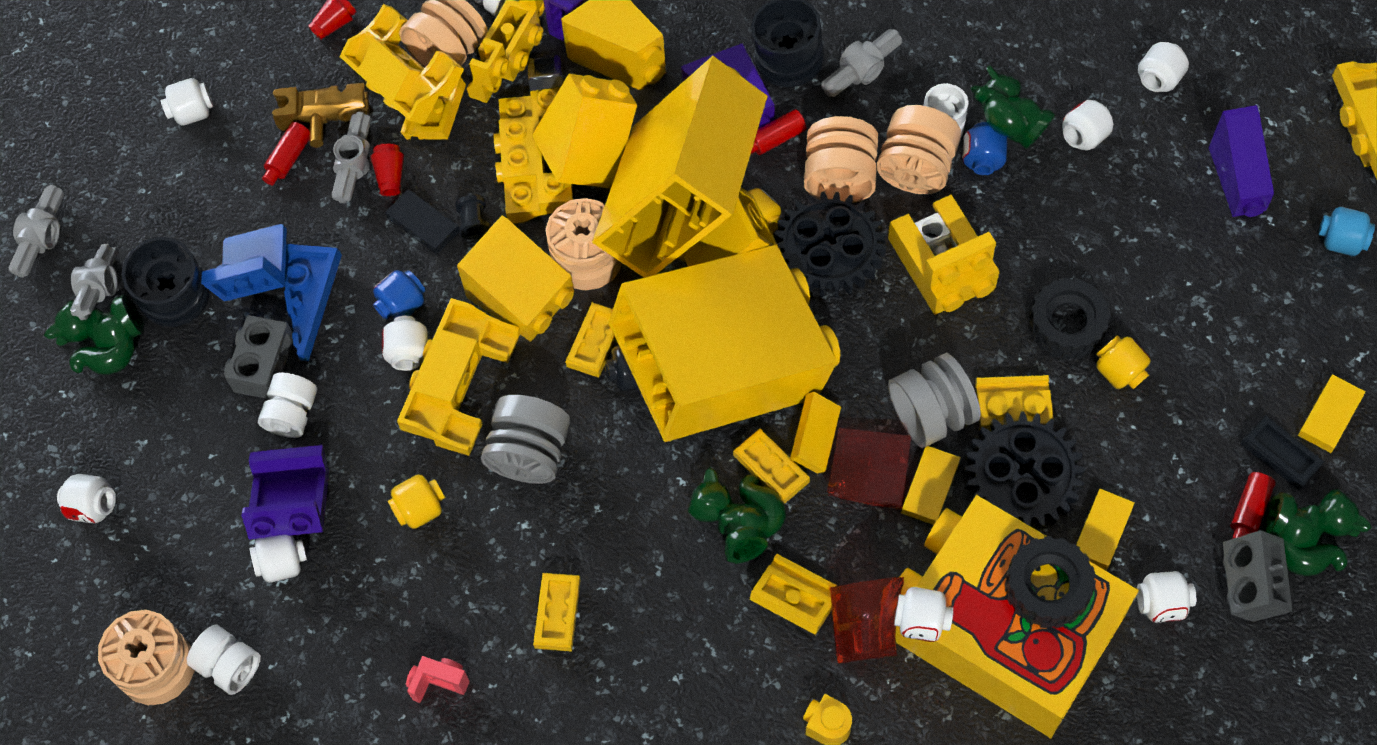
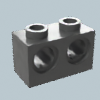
M247 315L243 327H240L236 333V348L233 357L229 358L225 364L224 376L234 393L269 399L267 392L273 375L284 372L293 346L292 331L287 322ZM269 338L265 343L256 345L260 340ZM258 369L255 374L246 376L249 371Z
M1260 530L1224 541L1223 566L1227 577V602L1231 615L1256 622L1293 612L1284 539Z

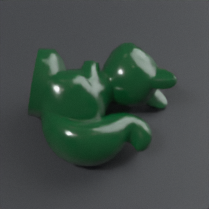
M988 66L986 69L991 79L985 86H972L970 89L975 93V99L982 105L989 126L998 134L1007 136L1010 140L1020 143L1025 149H1028L1049 126L1056 114L1051 110H1041L1036 102L1031 99L1019 98L1021 83L1011 76L999 75L991 66Z
M121 295L113 299L110 312L103 313L101 310L95 309L86 320H80L78 316H72L70 309L74 300L64 305L57 313L55 323L45 331L44 336L48 339L57 338L56 344L59 346L65 345L68 342H80L88 337L95 344V347L80 348L72 354L69 365L74 372L81 373L84 366H87L98 374L110 375L121 371L130 363L134 353V339L144 332L141 315L133 301L125 295Z
M709 467L705 471L703 483L698 485L692 493L688 512L698 521H719V532L721 534H728L724 549L727 561L738 564L756 558L767 548V538L775 535L781 529L786 519V509L783 500L774 490L758 486L760 480L757 476L750 474L743 477L739 483V493L746 504L732 503L729 491L719 482L716 471Z
M1339 489L1329 492L1319 506L1308 505L1306 508H1297V503L1292 495L1280 492L1277 496L1272 497L1264 518V532L1284 539L1287 569L1290 572L1303 576L1317 575L1330 564L1333 565L1336 571L1343 570L1347 565V555L1340 547L1332 544H1318V540L1323 532L1335 536L1351 535L1357 537L1360 532H1367L1372 528L1370 522L1359 515L1356 503Z

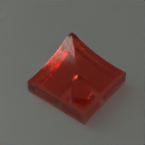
M839 428L827 488L828 495L854 502L902 510L912 441L911 436Z
M904 577L885 578L830 587L838 663H851L897 656L894 620L898 597L904 585Z

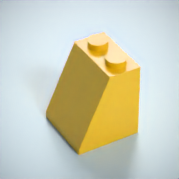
M588 0L561 18L566 53L572 62L612 79L622 81L626 85L638 90H642L649 84H655L666 73L663 34L631 0Z
M568 74L532 134L557 182L602 188L612 187L637 108V103L624 82L616 79H599L591 75Z
M740 188L733 215L680 255L679 258L682 261H686L689 267L776 245L777 242L754 197L743 188Z
M503 215L457 264L466 297L498 320L519 327L520 335L530 342L538 333L542 334L548 329L555 313L560 308L564 309L567 307L574 296L571 275Z

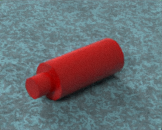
M794 109L760 127L757 131L751 154L756 152L758 155H762L806 131V123L800 112Z
M291 122L264 164L266 172L262 180L265 183L273 186L278 178L284 179L310 140V131L305 126L297 122Z
M1259 472L1250 473L1230 524L1231 529L1235 531L1232 539L1259 530L1276 485L1272 477Z

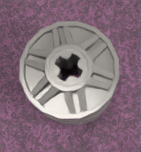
M948 353L935 357L934 362L930 360L923 363L921 368L922 375L916 370L911 369L889 380V394L899 420L908 435L921 448L945 438L947 426L953 431H959L964 428V424L970 425L980 420L981 411L975 390L961 365Z
M525 395L500 397L496 403L491 420V426L494 431H491L486 437L487 445L482 451V463L491 471L516 481L537 484L551 482L556 477L558 470L556 464L561 459V453L558 448L565 443L570 425L569 415L553 403L536 397Z

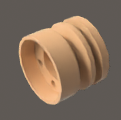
M427 0L422 4L421 12L414 13L401 27L399 35L407 51L425 68L436 51L448 54L462 66L467 59L466 54H472L476 51L478 45L482 43L488 29L480 14L466 0Z
M907 105L897 109L892 115L887 130V140L882 145V153L878 157V173L892 186L907 192L933 194L941 191L946 186L948 173L952 167V158L955 156L961 138L960 127L949 115L935 108L922 105Z
M842 116L824 118L812 124L807 131L806 156L808 159L805 161V190L819 200L821 192H825L828 199H833L834 194L839 192L841 201H845L849 195H852V203L869 198L876 188L875 161L877 160L878 132L876 129L861 119Z
M587 198L570 200L553 212L546 226L550 256L571 275L574 289L586 291L601 288L610 283L621 269L622 262L592 243L605 206L598 200Z
M131 611L115 619L104 631L98 645V662L104 675L133 701L145 705L164 704L178 697L189 685L195 671L187 665V656L191 648L190 643L162 614L153 611Z

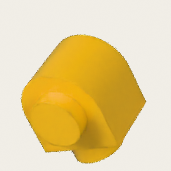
M824 694L820 702L815 699L811 701L803 717V720L808 722L805 735L824 745H840L844 743L850 735L852 715L848 707L827 694Z

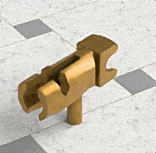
M347 84L346 89L342 92L339 91L337 85L298 92L297 87L275 89L273 95L279 107L272 112L275 124L278 129L285 131L291 122H297L301 125L302 123H310V145L315 148L321 147L323 145V123L337 120L350 121L351 116L357 112L369 115L368 93L364 92L365 84Z

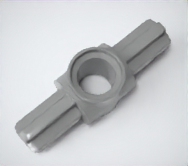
M888 29L872 43L869 41L864 43L855 41L849 45L840 58V68L822 81L821 87L825 94L835 97L852 83L867 85L874 81L884 67V57L901 45L902 38L899 32L895 29Z
M357 112L351 116L347 135L338 139L333 147L335 155L333 171L337 175L332 198L343 204L351 201L356 179L364 176L370 167L368 160L370 144L366 139L371 117L363 112Z
M49 185L44 189L36 208H31L27 213H21L14 223L13 236L19 246L9 265V271L12 274L22 278L29 275L38 253H44L46 249H52L57 244L60 235V224L55 215L64 197L62 189Z
M106 243L102 244L94 258L87 260L84 266L73 269L71 285L76 298L70 309L72 316H78L80 320L88 319L95 304L101 303L105 296H113L116 293L118 281L113 267L118 255L116 248L110 247Z

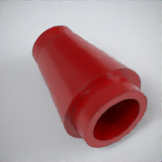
M327 0L308 27L322 40L325 36L327 37L351 22L356 10L348 0Z
M396 144L377 145L373 148V154L370 156L380 195H398L400 193L404 154L400 152V147Z

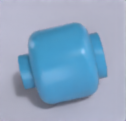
M1337 207L1331 216H1323L1318 235L1324 236V246L1326 249L1356 256L1362 250H1368L1373 238L1375 224L1370 223V216L1365 212Z

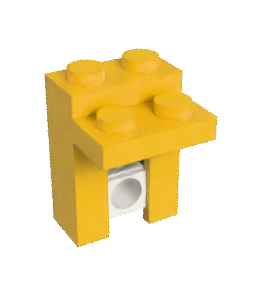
M952 195L933 202V208L937 213L914 223L908 213L891 221L889 226L888 239L934 315L943 311L952 312L971 298H983L989 295L996 288L999 276V269L993 261L996 241L990 232L977 236ZM932 233L937 235L938 237L930 238L927 237L925 234Z

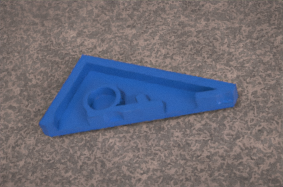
M286 244L284 295L288 316L292 319L294 333H292L293 345L296 347L298 358L301 361H309L342 257L338 248Z

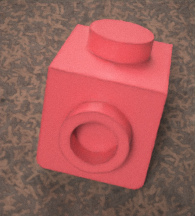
M422 656L419 665H414L411 668L406 680V687H408V693L412 700L421 703L429 683L464 695L470 681L465 671L462 670L463 666L458 662L447 658H442L441 662Z

